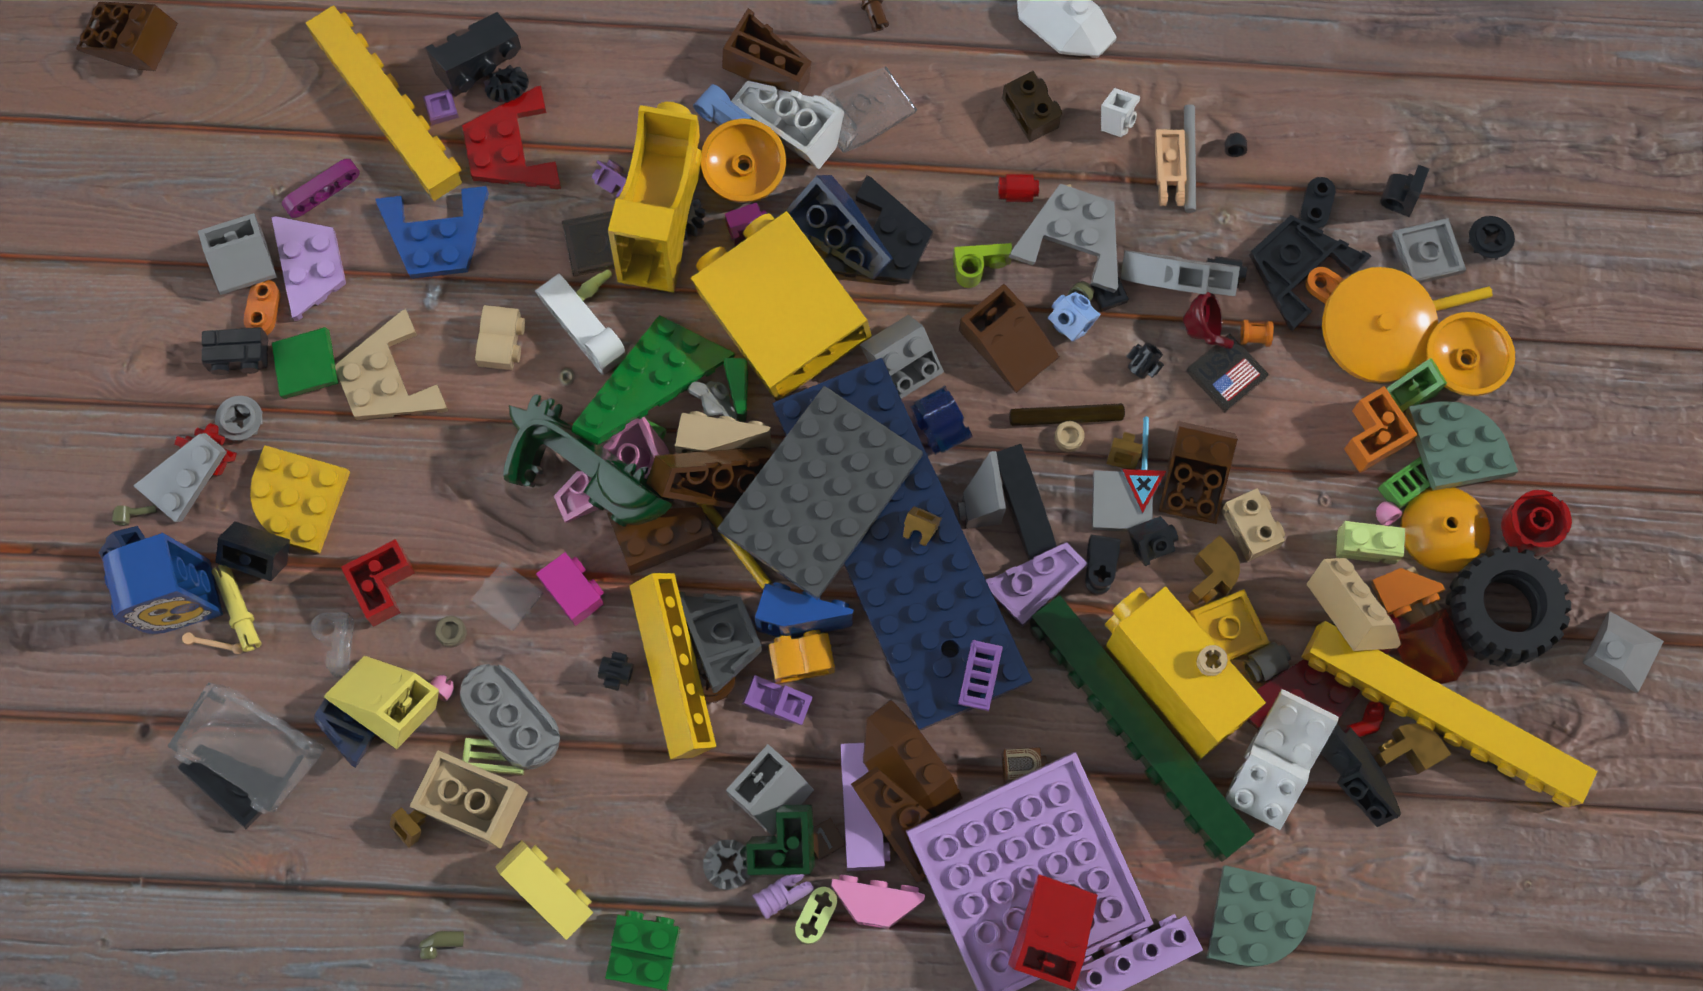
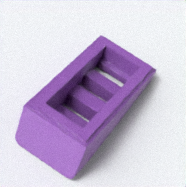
M972 640L959 705L989 711L1002 646ZM978 652L994 656V659L991 661L975 657V654ZM973 665L990 668L991 673L972 670ZM970 677L989 681L988 686L970 683ZM972 690L985 693V699L969 696L967 691Z

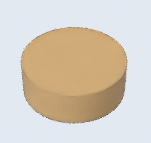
M1073 421L1061 423L1054 435L1055 444L1065 452L1076 451L1081 447L1084 440L1083 428Z

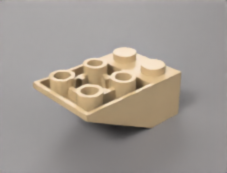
M692 411L689 414L681 413L675 443L676 454L766 447L771 451L770 427L762 422H738L729 416H720L719 418L707 417L706 414Z

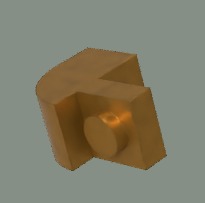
M1220 535L1202 549L1193 560L1207 578L1190 592L1188 599L1195 606L1202 600L1208 603L1219 593L1218 589L1226 596L1236 584L1240 574L1239 559L1235 551Z
M1406 724L1391 732L1395 740L1391 739L1379 746L1378 749L1381 753L1375 756L1374 759L1381 768L1405 754L1417 774H1420L1450 756L1451 753L1435 731L1420 724Z

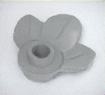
M709 381L707 384L701 382L691 383L688 392L701 399L704 413L707 416H729L737 421L736 412L730 404L729 391L722 383Z

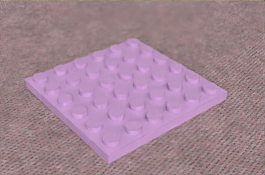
M1072 752L906 830L977 991H1016L1040 979L1014 970L1008 965L1038 874L1098 895L1085 957L1154 924L1076 752Z

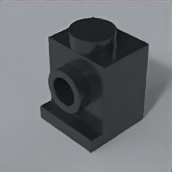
M1161 516L1128 528L1133 552L1144 566L1150 565L1151 560L1174 552V542L1179 540L1175 527L1172 524L1168 525Z

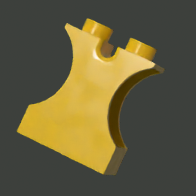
M661 102L657 105V108L639 106L637 132L630 169L623 190L615 200L608 227L617 281L619 283L673 293L682 261L683 242L691 201L696 185L703 175L701 170L702 154L701 150L697 148L700 139L698 115L691 114L688 108L675 102Z

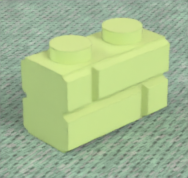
M1345 521L1338 528L1336 557L1379 562L1381 560L1383 563L1396 564L1404 556L1405 528Z

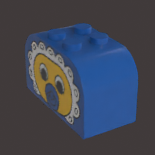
M164 533L116 548L102 558L105 570V583L112 600L111 609L114 617L119 622L144 633L159 634L223 615L215 578L211 572L210 559Z

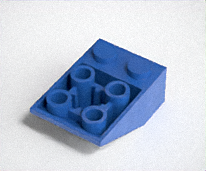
M774 582L773 586L765 584L755 615L756 631L775 637L791 636V638H796L812 630H820L822 633L852 627L854 609L849 608V604L835 599L831 603L820 600V598L816 600L805 591L802 594L790 591L791 587Z

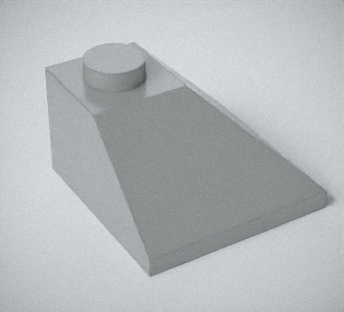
M996 451L988 454L963 492L962 502L957 504L959 519L965 520L966 529L1002 523L1006 507Z
M1609 611L1582 663L1637 693L1664 641Z

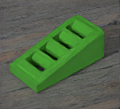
M1421 456L1386 480L1378 488L1383 497L1388 502H1393L1399 509L1430 487L1429 480L1418 469L1419 465L1424 467ZM1411 471H1413L1415 475L1420 479V481L1423 483L1422 485H1419L1416 482V480L1411 476ZM1405 477L1415 490L1411 491L1402 478ZM1395 483H1397L1398 486L1406 494L1405 497H1403L1400 494V492L1395 488Z

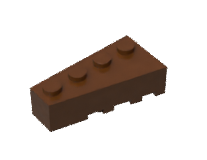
M766 447L655 455L646 484L662 497L732 509L773 455V452Z

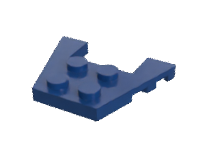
M487 186L461 189L463 216L405 223L402 196L376 199V204L411 279L467 273L469 271L477 241L476 235L479 224L482 222L485 201L489 195Z

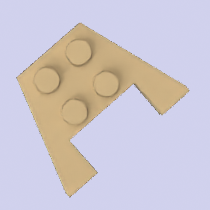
M406 309L398 313L335 364L337 376L356 420L388 418L400 414L422 415L423 412L437 411V413H444L448 411L438 385L410 396L407 393L389 349L390 346L417 336Z

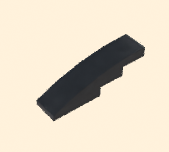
M1018 444L996 453L1000 477L1003 482L1002 488L1011 508L1015 527L1030 561L1034 557L1057 547L1022 444Z

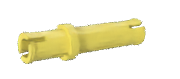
M218 565L220 571L215 567L211 572L214 575L230 615L229 624L231 628L235 629L242 650L244 652L255 650L253 645L255 644L258 648L262 643L253 625V614L247 610L231 568Z

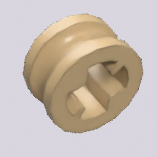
M1207 646L1197 656V667L1204 675L1216 676L1226 667L1228 661L1227 654L1219 646ZM1209 653L1210 657L1213 654L1217 655L1219 659L1216 663L1219 667L1215 668L1214 665L1208 667L1205 664L1207 661L1205 654Z

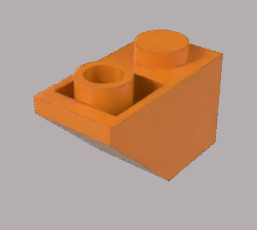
M1403 568L1375 578L1371 582L1381 606L1385 608L1387 615L1394 614L1395 618L1411 612L1410 606L1422 602L1423 606L1440 600L1439 594L1445 590L1442 583Z

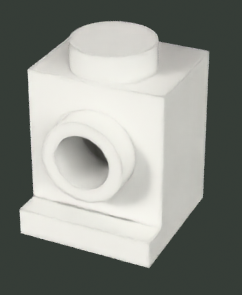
M1114 88L1101 105V131L1118 137L1126 135L1128 128H1132L1136 121L1137 113L1134 111V108L1140 101V96Z

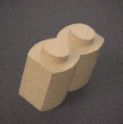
M483 306L475 356L478 367L513 370L514 362L519 363L521 346L517 345L518 335H523L525 329V318H521L519 309Z

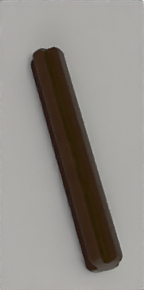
M1122 403L1011 409L1009 412V421L1012 426L1061 424L1066 421L1076 423L1122 421L1125 417V407Z

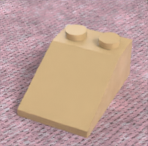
M438 750L410 807L501 849L528 792L517 783Z

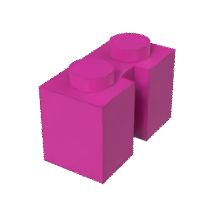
M564 552L537 572L536 575L576 626L604 605L600 597L604 592L594 579L588 582L582 574L586 569L575 556L570 559L567 553Z

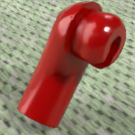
M1369 702L1362 720L1347 725V729L1351 727L1359 738L1378 732L1385 716L1383 704L1381 702Z

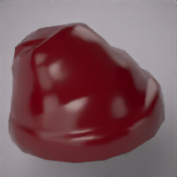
M1209 292L1199 294L1191 302L1189 309L1182 319L1188 336L1194 339L1205 340L1208 345H1219L1223 348L1231 349L1234 345V340L1220 335L1222 331V313L1217 297Z

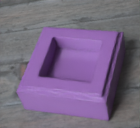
M450 89L423 96L431 125L459 118Z

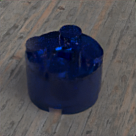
M946 386L913 402L914 405L910 406L920 430L927 429L924 431V434L934 455L938 453L943 454L973 437L969 426L965 427L963 423L964 416L949 390L947 391Z

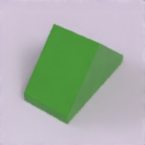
M1430 358L1386 389L1404 413L1409 406L1420 405L1437 396L1447 382L1433 359Z

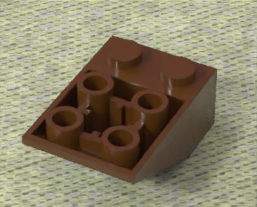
M98 2L92 11V16L86 29L81 33L76 50L135 70L156 71L178 23L155 4Z
M1005 284L1001 285L960 319L959 332L1015 393L1019 392L1060 357L1025 305Z
M1177 421L1158 511L1217 524L1238 441L1236 434Z

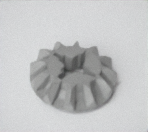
M234 396L225 400L219 406L215 415V424L219 427V432L223 437L233 442L239 440L247 441L252 435H257L260 425L263 424V412L255 400L247 396ZM237 409L244 417L247 416L243 420V428L236 422L233 423L237 419Z
M720 840L709 847L703 860V868L711 884L720 889L731 890L742 886L749 879L750 875H747V852L745 845L735 840ZM737 854L733 865L738 873L736 874L734 871L731 872L727 869L718 874L722 867L718 856L721 855L729 859Z

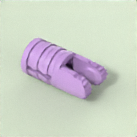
M804 874L785 875L776 880L775 883L768 885L767 888L760 890L759 893L752 895L766 920L771 915H775L778 911L783 910L788 905L790 906L814 890L812 884L806 881L787 891V889L801 881L803 876H805Z

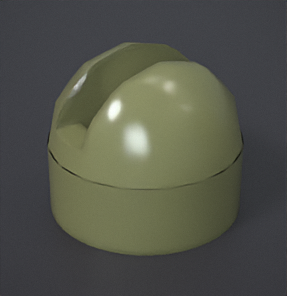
M1081 281L1073 285L1068 295L1081 291L1083 292L1081 295H1084L1091 301L1094 290L1089 286L1088 282Z

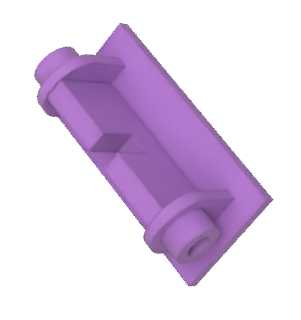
M597 160L596 163L602 166L601 170L596 169L594 171L592 179L595 180L596 185H599L611 194L614 193L617 186H620L621 188L616 195L618 198L627 179V175L622 173L624 168L612 160H609L607 163Z

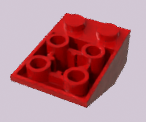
M1038 874L1008 965L1014 970L1074 990L1085 959L1098 895Z

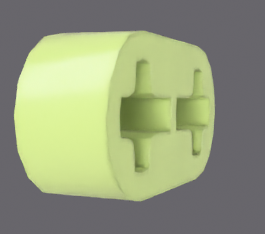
M818 887L811 893L795 926L796 936L802 943L814 944L822 937L837 906V896L832 889ZM824 893H827L832 905L831 907L825 906L819 915L815 913L818 907L815 897H822ZM812 917L817 918L814 929L818 931L817 935L811 934L808 938H805L801 925H808Z

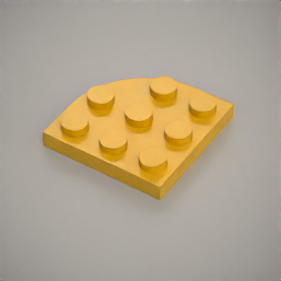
M264 445L251 481L250 497L253 511L258 521L269 533L289 539L290 546L320 554L350 471L343 467Z

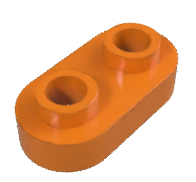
M1317 267L1309 273L1305 285L1307 291L1312 296L1326 304L1332 291L1344 279L1326 267ZM1315 282H1322L1324 284V287L1320 288L1316 286Z
M267 280L250 287L243 319L246 328L262 327L267 335L275 327L281 298L280 290L273 281ZM261 290H268V292L265 295H259ZM257 316H262L260 322L254 323V319Z

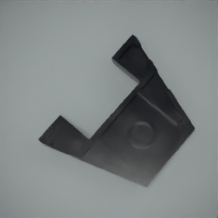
M867 175L856 195V201L881 212L873 230L893 258L873 280L909 284L933 236V231L872 177ZM827 253L824 262L832 273L845 274V277L853 278L856 276L867 277L845 264L843 260L831 253Z
M1292 215L1283 221L1249 254L1291 331L1297 328L1312 313V310L1292 290L1307 278L1314 268H1317L1328 257H1331L1349 275H1352L1372 257L1363 250L1359 252L1349 247V243L1341 239L1337 241L1323 234V230Z

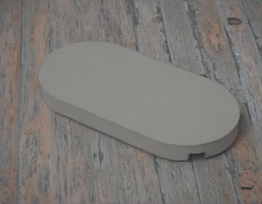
M484 664L475 667L464 677L461 684L460 701L465 713L510 764L521 769H535L545 765L555 756L560 743L557 723L509 668L502 665Z

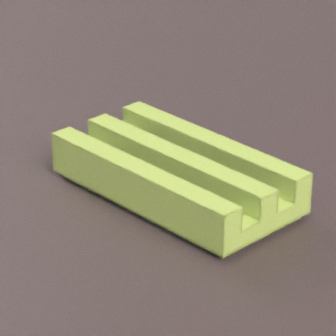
M465 738L462 761L488 772L524 775V769L515 766L470 763L469 758L497 761L507 760L497 753L470 751L471 746L495 748L489 740Z

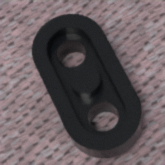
M1316 177L1309 182L1305 190L1298 219L1321 230L1326 226L1336 193L1335 185L1331 180L1325 177ZM1322 187L1326 190V192L1321 193L1318 191L1317 188ZM1311 212H1316L1319 218L1312 217Z

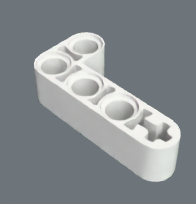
M559 273L535 290L542 303L602 375H605L626 358L624 346L618 336L610 327L605 328Z

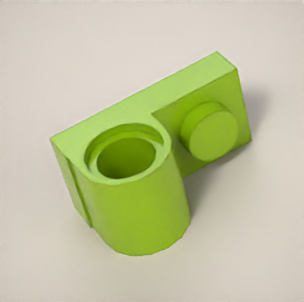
M1012 243L954 247L953 268L958 284L964 288L975 287L982 280L984 266L1000 269L1010 265L1011 258L1008 257L1012 251ZM965 267H972L976 270V272L973 274H967L962 269Z

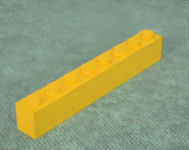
M333 5L307 21L306 25L313 39L431 199L436 201L462 184L458 174L462 170L453 157L448 159L443 153L446 148L437 135L432 138L428 132L430 126L422 115L417 117L412 110L415 107L406 94L400 95L397 91L400 87L391 73L385 75L382 70L384 67L382 61L375 52L373 54L368 52L366 48L369 45L360 32L357 34L353 32L351 28L354 25L345 12L340 14Z

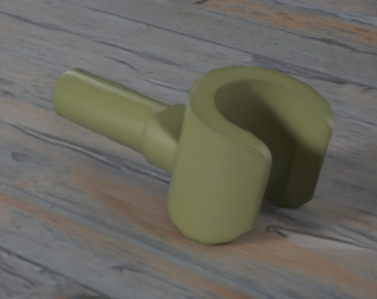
M156 505L141 508L117 506L113 510L112 521L115 525L128 526L130 516L156 513Z

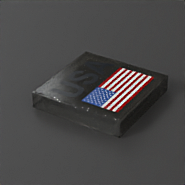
M1231 333L1225 336L1234 340V345L1231 349L1214 345L1186 370L1224 413L1229 411L1269 376L1266 370Z

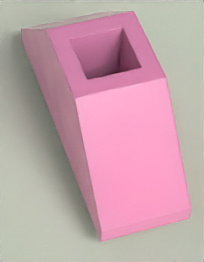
M839 875V880L832 879L831 884L832 890L856 924L889 929L923 904L925 894L919 893L918 887L901 885L900 890L888 888V882L870 880V885L857 883V877Z

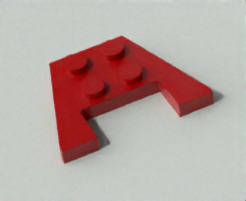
M536 86L523 93L517 99L506 102L462 125L473 181L509 184L511 182L526 184L528 187H537L539 185L549 186L550 189H561L556 161L527 167L518 118L546 113L541 86Z

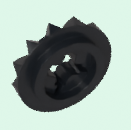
M508 65L506 69L498 68V72L489 73V79L484 81V90L487 97L492 101L509 102L517 99L526 91L529 79L526 72H523L520 67L513 68L511 65Z
M1496 216L1479 218L1473 223L1468 232V243L1474 248V253H1479L1484 259L1494 258L1497 260L1507 255L1514 246L1515 235L1512 227L1505 220ZM1498 232L1494 242L1484 243L1487 235L1491 236Z

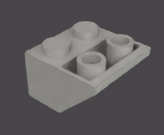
M254 213L198 231L206 260L220 295L277 277L264 234Z
M909 315L860 344L868 363L879 358L883 359L901 399L944 372L923 325Z
M769 744L726 789L727 795L772 836L777 832L776 812L781 805H802L814 791L794 767Z

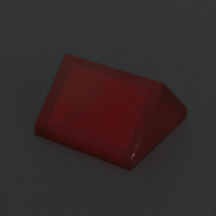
M1445 608L1397 632L1401 643L1398 650L1404 664L1439 684L1457 681L1469 663Z

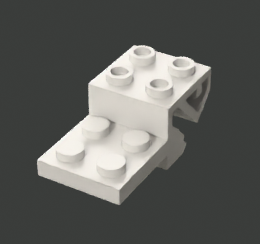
M1281 689L1258 733L1256 732L1244 755V758L1247 760L1236 771L1225 799L1231 806L1281 830L1305 788L1310 770L1335 728L1339 717Z

